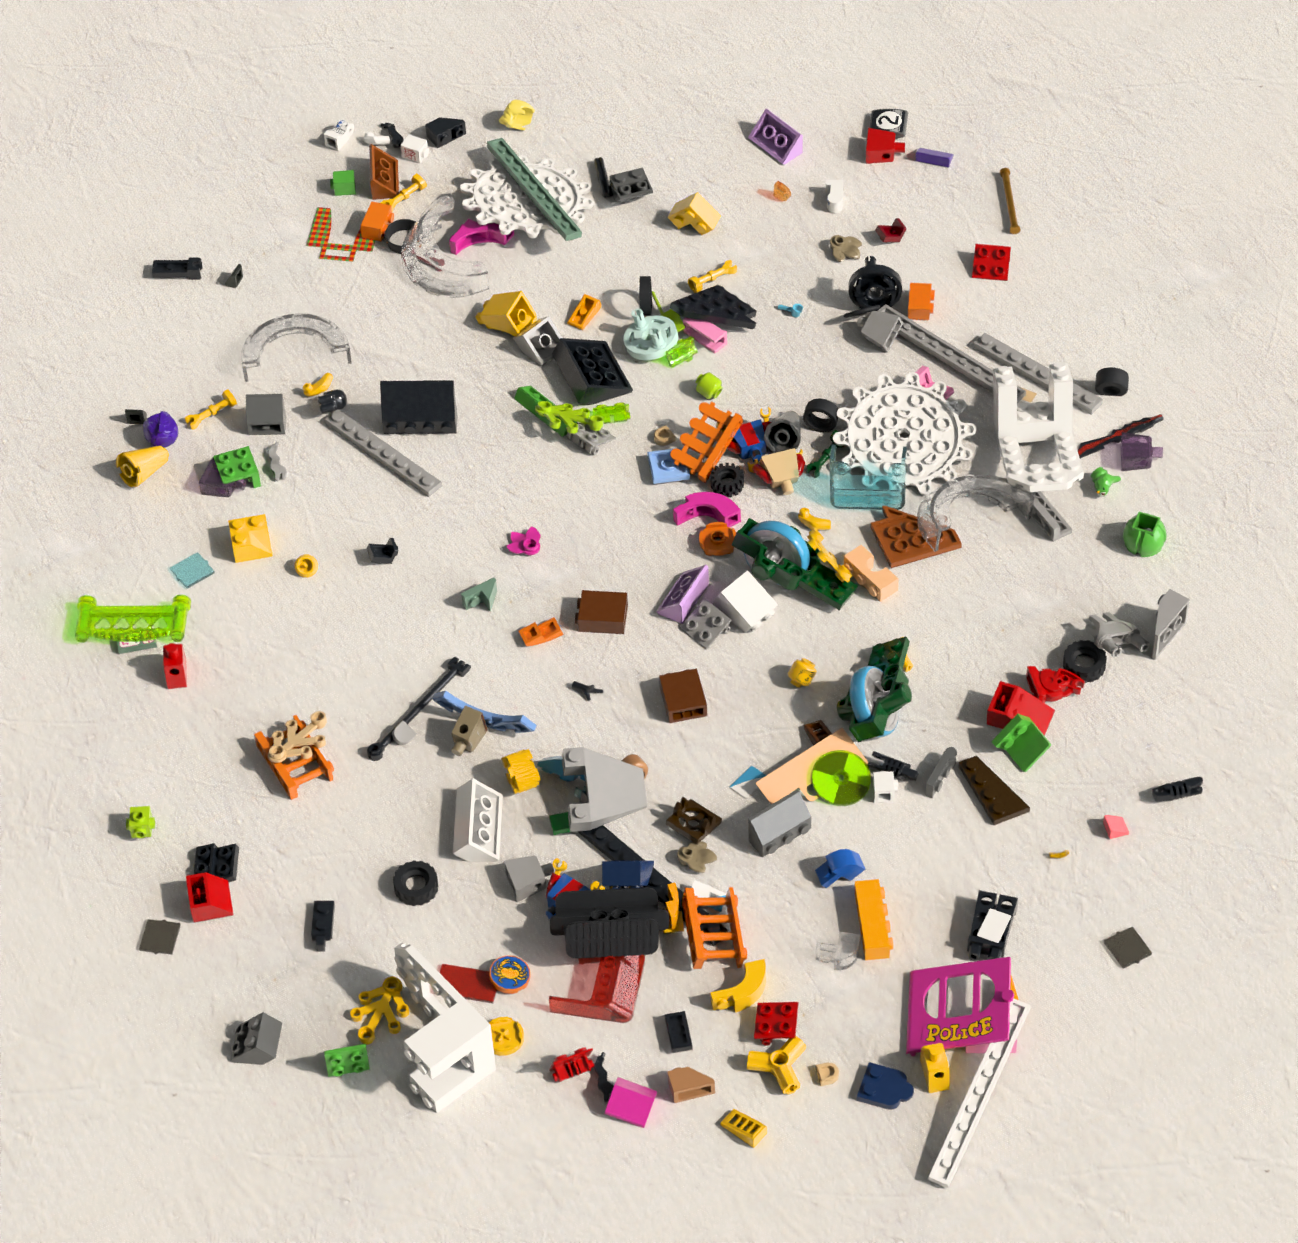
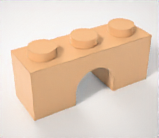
M860 545L844 555V566L858 584L863 585L871 596L876 597L881 602L898 591V578L886 567L877 572L871 571L874 556L864 546Z

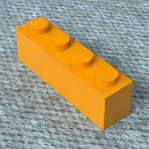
M879 879L855 881L854 894L865 960L890 958V950H893L892 937L888 938L890 922L885 920V916H888L887 904H883L882 899H885L884 887H880Z

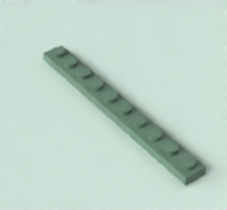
M503 138L487 141L489 151L564 240L569 241L581 238L582 231L506 141Z

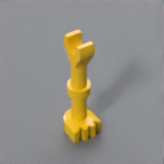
M416 173L412 176L413 184L407 189H402L394 198L383 200L381 203L391 205L393 211L397 203L409 198V195L417 189H425L427 184Z
M727 260L717 270H710L706 275L699 278L695 276L688 278V285L694 293L703 290V283L707 281L712 282L716 280V277L723 274L736 273L737 266L731 267L732 261Z
M229 389L222 393L224 400L215 405H209L208 409L199 414L185 417L186 423H190L192 430L196 429L203 419L210 415H216L217 411L224 407L237 405V401Z

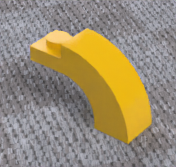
M765 959L744 963L745 978L737 986L710 992L712 1009L724 1010L733 1006L736 1013L753 1005L760 998L765 988Z

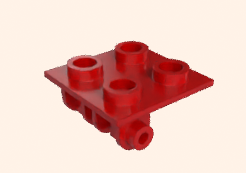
M975 244L972 278L1008 281L1011 247Z
M799 1002L757 1003L754 1039H760L763 1045L768 1046L773 1039L796 1038Z
M586 1047L574 1051L575 1054L567 1057L564 1054L556 1057L549 1071H555L552 1074L554 1081L562 1082L570 1077H574L570 1065L573 1066L577 1076L579 1075V1070L581 1074L591 1071L594 1064L592 1059L588 1060L587 1058L590 1056L593 1048L587 1050Z

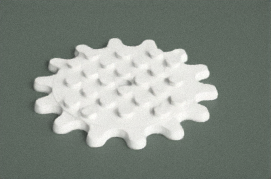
M519 155L518 157L574 223L581 224L585 219V215L578 210L591 209L594 205L593 199L582 196V194L590 191L591 184L573 181L577 175V170L574 168L556 170L553 167L555 162L552 159H543L540 163L533 164L528 161L526 156ZM497 159L490 160L491 170L482 171L480 169H472L470 171V176L476 181L475 183H463L460 185V190L463 194L472 196L470 199L463 200V208L467 211L476 210L481 212L476 215V220L480 225L497 223L499 224L500 233L503 235H508L511 231L518 229L525 231L529 238H536L539 231L543 229L559 234Z
M915 372L908 373L902 384H895L890 376L882 374L877 379L878 389L873 392L867 391L863 387L854 388L853 396L858 401L855 408L842 407L837 411V417L846 422L848 427L845 431L837 432L833 436V441L836 445L850 448V454L842 460L843 467L847 470L857 467L864 469L865 475L862 478V484L866 488H872L878 482L888 483L889 493L893 497L901 496L904 487L909 485L917 487L922 495H928L932 491L931 480L934 478L944 479L948 483L955 481L957 473L952 468V463L954 461L967 462L973 455L972 451L961 443L963 438L970 437L976 432L974 424L963 423L958 418L959 414L966 410V402L962 399L952 402L945 400L943 395L947 387L942 381L935 382L929 388L922 387L919 382V375ZM906 432L909 434V438H900L899 434Z

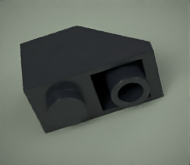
M439 117L425 124L426 136L437 148L466 134V126L463 119Z

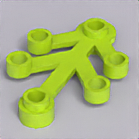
M540 401L535 407V411L540 416L547 417L550 421L549 426L553 429L560 428L561 420L567 425V432L572 434L578 432V424L573 421L587 424L594 431H599L603 427L604 418L599 415L590 416V410L587 408L573 410V405L565 403L552 406L547 401Z

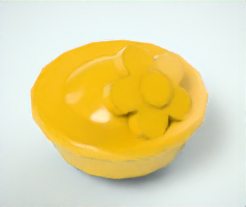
M309 554L301 555L295 561V570L302 577H311L318 569L317 560Z

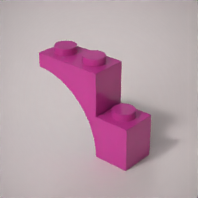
M468 218L460 226L459 230L450 237V252L457 255L466 247L483 242L506 245L513 237L514 230L508 235H503L500 233L499 224L488 223L485 226Z

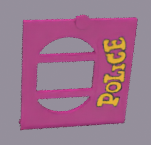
M1004 957L910 971L906 1054L914 1057L916 1053L921 1052L923 1046L942 1043L944 1049L1009 1041L1010 1002L1014 998V993L1010 990L1011 958ZM984 974L993 981L995 994L989 1006L980 1012L981 975ZM973 975L972 1014L945 1018L947 979ZM940 980L938 1018H933L926 1012L924 1000L930 987Z

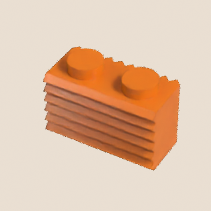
M910 283L909 319L928 321L930 314H933L934 303H931V301H934L935 290H931L932 284Z

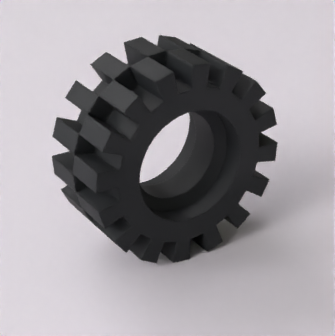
M722 463L719 464V467L715 466L710 474L713 492L723 494L724 496L729 495V497H732V494L736 496L738 492L741 493L742 488H744L743 470H740L738 465L735 467L734 463L729 466V463H725V466ZM724 478L733 479L731 482H723L721 480Z

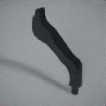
M381 123L380 126L387 128L388 133L393 137L392 146L394 148L401 147L404 139L396 131L395 125Z
M602 1052L596 1059L594 1069L599 1076L598 1089L604 1095V1102H607L614 1085L607 1081L608 1074L602 1066L606 1053Z

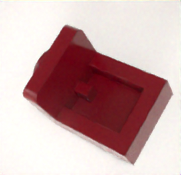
M895 218L892 226L878 225L875 231L883 242H900L907 228L900 218Z

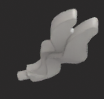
M277 441L275 444H272L269 450V457L272 460L270 464L271 471L275 474V480L279 481L281 474L282 479L285 480L287 471L284 466L280 465V457L276 454L279 445Z

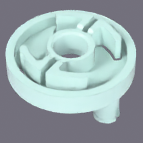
M639 308L635 309L637 314L635 315L633 310L631 315L634 323L628 327L624 334V344L629 355L639 360H654L668 354L678 341V332L674 322L667 317L659 315L644 317L643 311Z

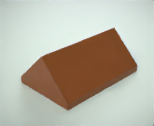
M371 144L369 146L372 200L394 198L399 194L398 160Z

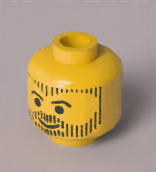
M805 658L795 660L788 672L789 678L792 679L790 683L798 688L809 686L817 672L814 668L815 664Z

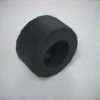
M1107 367L1096 373L1095 390L1099 395L1123 396L1128 392L1129 375L1125 370Z

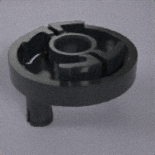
M867 256L865 258V266L855 271L849 279V297L861 309L880 305L881 308L885 304L892 307L900 300L902 295L901 277L892 268L876 264L874 256H870V261Z

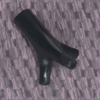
M574 681L572 684L573 689L585 694L587 701L591 700L589 693H603V689H596L593 684L588 686Z

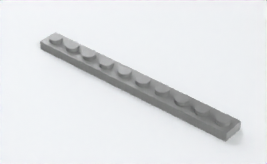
M885 304L878 310L879 312L898 315L901 318L903 325L898 333L899 335L993 393V370ZM1017 386L1018 403L1026 396V391Z

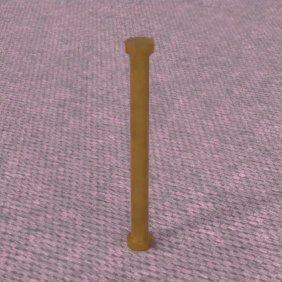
M1002 168L1000 176L1003 179L1010 218V233L1018 234L1021 229L1017 223L1009 178L1010 169Z

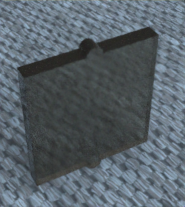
M148 919L139 950L154 952V954L172 955L181 924L168 922L165 919L162 921Z
M1133 926L1122 932H1116V935L1104 940V944L1123 969L1134 963L1138 964L1140 960L1152 955L1151 950Z

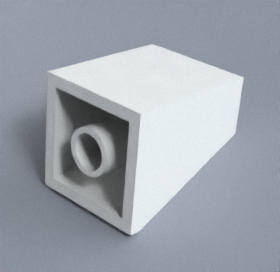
M746 571L725 588L712 603L745 633L750 629L755 631L762 625L760 621L764 618L766 620L771 618L775 614L774 609L778 605L749 571Z

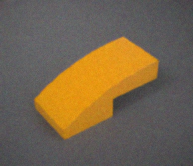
M676 883L667 884L669 901L665 903L666 911L669 914V924L671 929L674 930L679 919V899Z

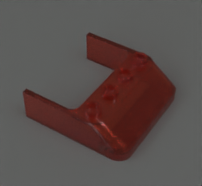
M645 955L601 957L591 999L582 1001L549 996L550 1012L618 1023L629 1022L633 1018L645 966Z

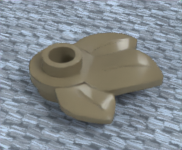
M834 235L831 237L830 247L836 260L842 262L845 257L857 260L860 258V251L858 249L862 245L860 240L851 236Z
M703 841L698 844L691 842L688 847L680 848L677 853L678 861L682 865L689 866L692 871L705 873V864L716 861L717 856L712 850L706 849L707 843Z

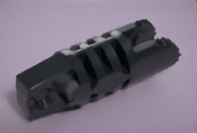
M873 751L872 756L884 761L883 766L869 762L868 768L879 772H893L895 778L903 781L906 778L913 781L917 780L919 773L911 769L910 764Z
M1199 776L1171 782V784L1166 783L1165 785L1153 788L1152 795L1156 802L1201 794L1203 792L1201 787L1203 778Z

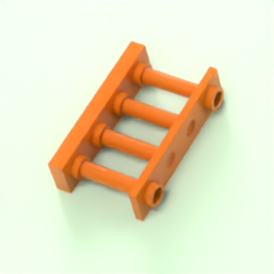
M297 715L293 716V720H296L298 724L297 734L306 727V724L303 720L300 721ZM287 730L283 731L285 739L287 738ZM261 731L254 734L257 748L291 800L298 797L297 788H299V785L324 773L329 781L333 780L332 772L334 768L332 763L326 761L314 744L305 745L309 746L312 751V756L309 759L300 758L286 765L269 760L268 752L274 744L272 737H265ZM303 746L293 747L292 749H300ZM314 760L320 766L297 778H291L289 775L291 771Z
M729 887L725 897L698 898L694 894V888H685L682 896V905L693 969H701L704 961L717 958H735L737 968H741L744 960L747 959V949L743 946L737 912L738 897L734 895L733 887ZM726 905L728 915H701L697 912L698 906ZM701 923H729L731 932L704 933L701 931L700 925ZM732 940L734 950H707L703 947L704 941Z

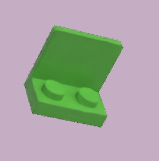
M249 446L214 455V461L223 484L247 478L248 482H252L254 488L261 487L259 472Z
M1017 714L991 741L995 747L1006 750L1024 772H1027L1051 746V743L1030 717Z
M366 1044L324 1051L328 1077H338L347 1073H361L365 1070H370Z

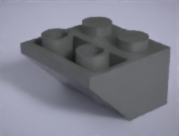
M643 167L610 175V188L615 202L653 193Z
M246 394V421L249 435L285 434L286 412L283 394Z
M262 1012L239 1024L235 1030L236 1036L231 1049L232 1056L230 1061L233 1063L264 1065L275 1059L282 1022Z

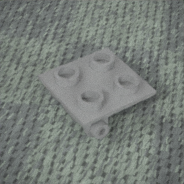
M578 423L577 433L567 434L570 441L581 446L582 449H585L591 455L598 453V445L616 439L608 430L601 428L599 431H594L590 429L589 425L584 423Z
M704 598L680 628L708 649L721 632L728 633L730 631L729 623L731 619Z

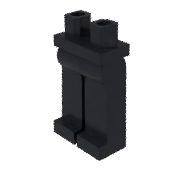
M979 890L971 933L968 938L967 951H969V959L977 961L980 959L981 954L988 955L987 960L1004 958L1007 939L1017 912L1018 898L1000 894L997 904L996 893ZM985 897L990 898V899L992 900V902H991V901L982 900V898H985ZM1005 901H1007V902H1010V903L1012 904V906H1011V905L1002 904V903L1005 902ZM990 908L1011 915L999 943L977 936Z

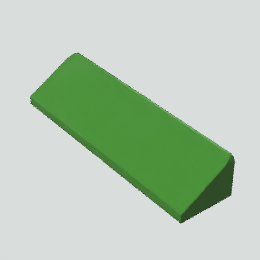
M531 385L518 387L514 399L549 426L550 421L547 417L540 416L535 411V407L540 401L550 402L552 406H555V404ZM562 420L560 428L553 429L562 437L568 434L566 430L567 425Z

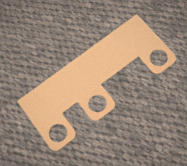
M841 728L757 781L756 785L770 804L775 803L797 788H800L809 801H815L821 796L819 794L811 796L807 793L806 789L808 785L813 784V770L820 759L832 753H846L860 757L865 767H867L868 761L845 730Z

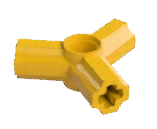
M796 1036V1038H789L779 1050L773 1053L749 1051L747 1070L771 1072L776 1077L783 1094L795 1093L800 1088V1083L791 1065L804 1052L806 1045L802 1039Z

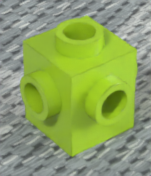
M150 806L130 807L129 818H126V830H130L131 838L151 837L152 829H155V817H152Z

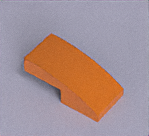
M555 617L538 626L534 622L519 630L526 646L545 643L564 635Z

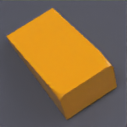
M584 294L567 324L583 330L602 306L600 300Z

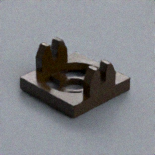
M682 797L680 802H676L673 814L666 820L668 827L695 844L700 843L722 823L721 817L692 799L688 801L685 797ZM696 811L699 814L697 816H688L685 813ZM679 818L686 822V826L683 827L680 824ZM695 820L699 825L691 826L688 822Z

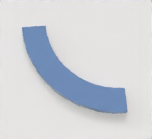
M447 691L434 693L432 697L433 701L450 712L455 710L461 714L465 706L482 712L486 726L499 731L512 729L515 733H526L535 731L537 726L524 715L509 716L487 712L461 701Z

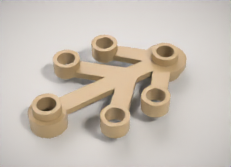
M322 711L312 713L310 716L311 723L298 734H296L298 730L297 721L288 720L285 724L288 742L283 746L282 742L285 739L283 732H273L274 746L269 749V760L280 763L287 757L293 756L309 759L312 756V751L309 746L305 745L314 744L317 748L324 747L326 741L323 735L305 737L315 729L325 727L327 723L326 714ZM303 746L300 749H292L293 747Z

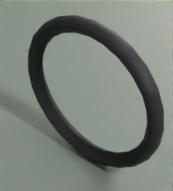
M880 305L848 312L843 316L848 318L880 309Z

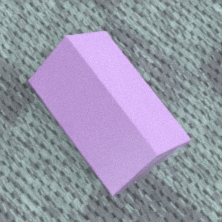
M765 109L748 138L785 165L803 153V135L770 110Z
M703 565L682 572L656 612L663 617L683 624L709 585L708 566Z

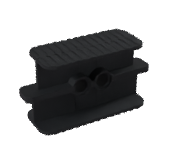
M649 887L561 892L556 897V915L550 917V933L554 936L565 935L566 953L569 957L577 959L653 954L659 946V930H666L669 927V914L666 910H659L657 892Z

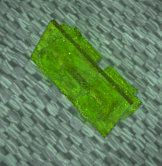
M620 402L614 404V406L598 405L596 408H593V415H599L604 418L603 424L611 423L610 416H614V423L631 419L630 412H628L629 404Z

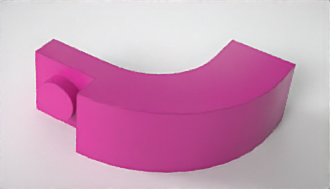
M714 492L689 494L685 496L684 504H680L673 509V520L677 526L698 516L712 517L718 522L726 523L727 527H732L741 522L740 508L728 497Z

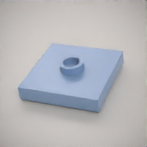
M673 449L647 452L653 484L690 479L689 468L682 464H679V466L674 465L675 461L670 455Z

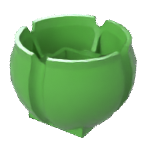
M1138 512L1137 515L1128 520L1123 530V540L1129 552L1134 555L1140 553L1141 557H1150L1161 551L1166 541L1167 533L1160 517ZM1143 528H1145V529H1148V528H1149V529H1151L1153 532H1150V531H1147V530H1143Z

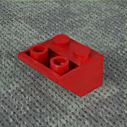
M206 872L186 876L193 923L234 915L228 880Z

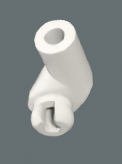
M367 132L364 135V141L367 144L389 145V136H374L372 132Z

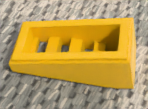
M735 1109L720 1123L722 1127L753 1148L767 1134V1126ZM733 1117H736L737 1119L733 1124L729 1123ZM742 1121L743 1123L740 1125V1127H736L739 1124V1122Z

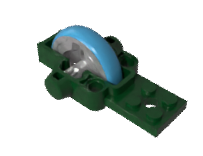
M748 518L744 526L736 532L731 544L744 552L752 574L757 579L767 580L781 585L788 590H795L799 586L839 611L858 587L857 584L851 581L848 583L846 581L841 582L835 575L836 572L821 564L817 555L820 552L819 549L814 550L802 538L797 528L785 523L770 520L758 523Z
M906 636L873 646L868 666L855 671L850 681L847 696L837 703L839 717L843 721H851L849 730L858 742L873 737L880 738L890 735L898 724L899 709L912 700V692L908 685L909 679L902 670L910 643Z

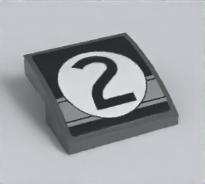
M890 108L872 110L869 128L894 132L896 134L895 139L905 137L909 113L907 110Z

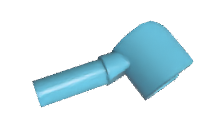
M779 304L778 309L791 312L792 316L797 318L800 316L803 306L801 304H794L793 307Z

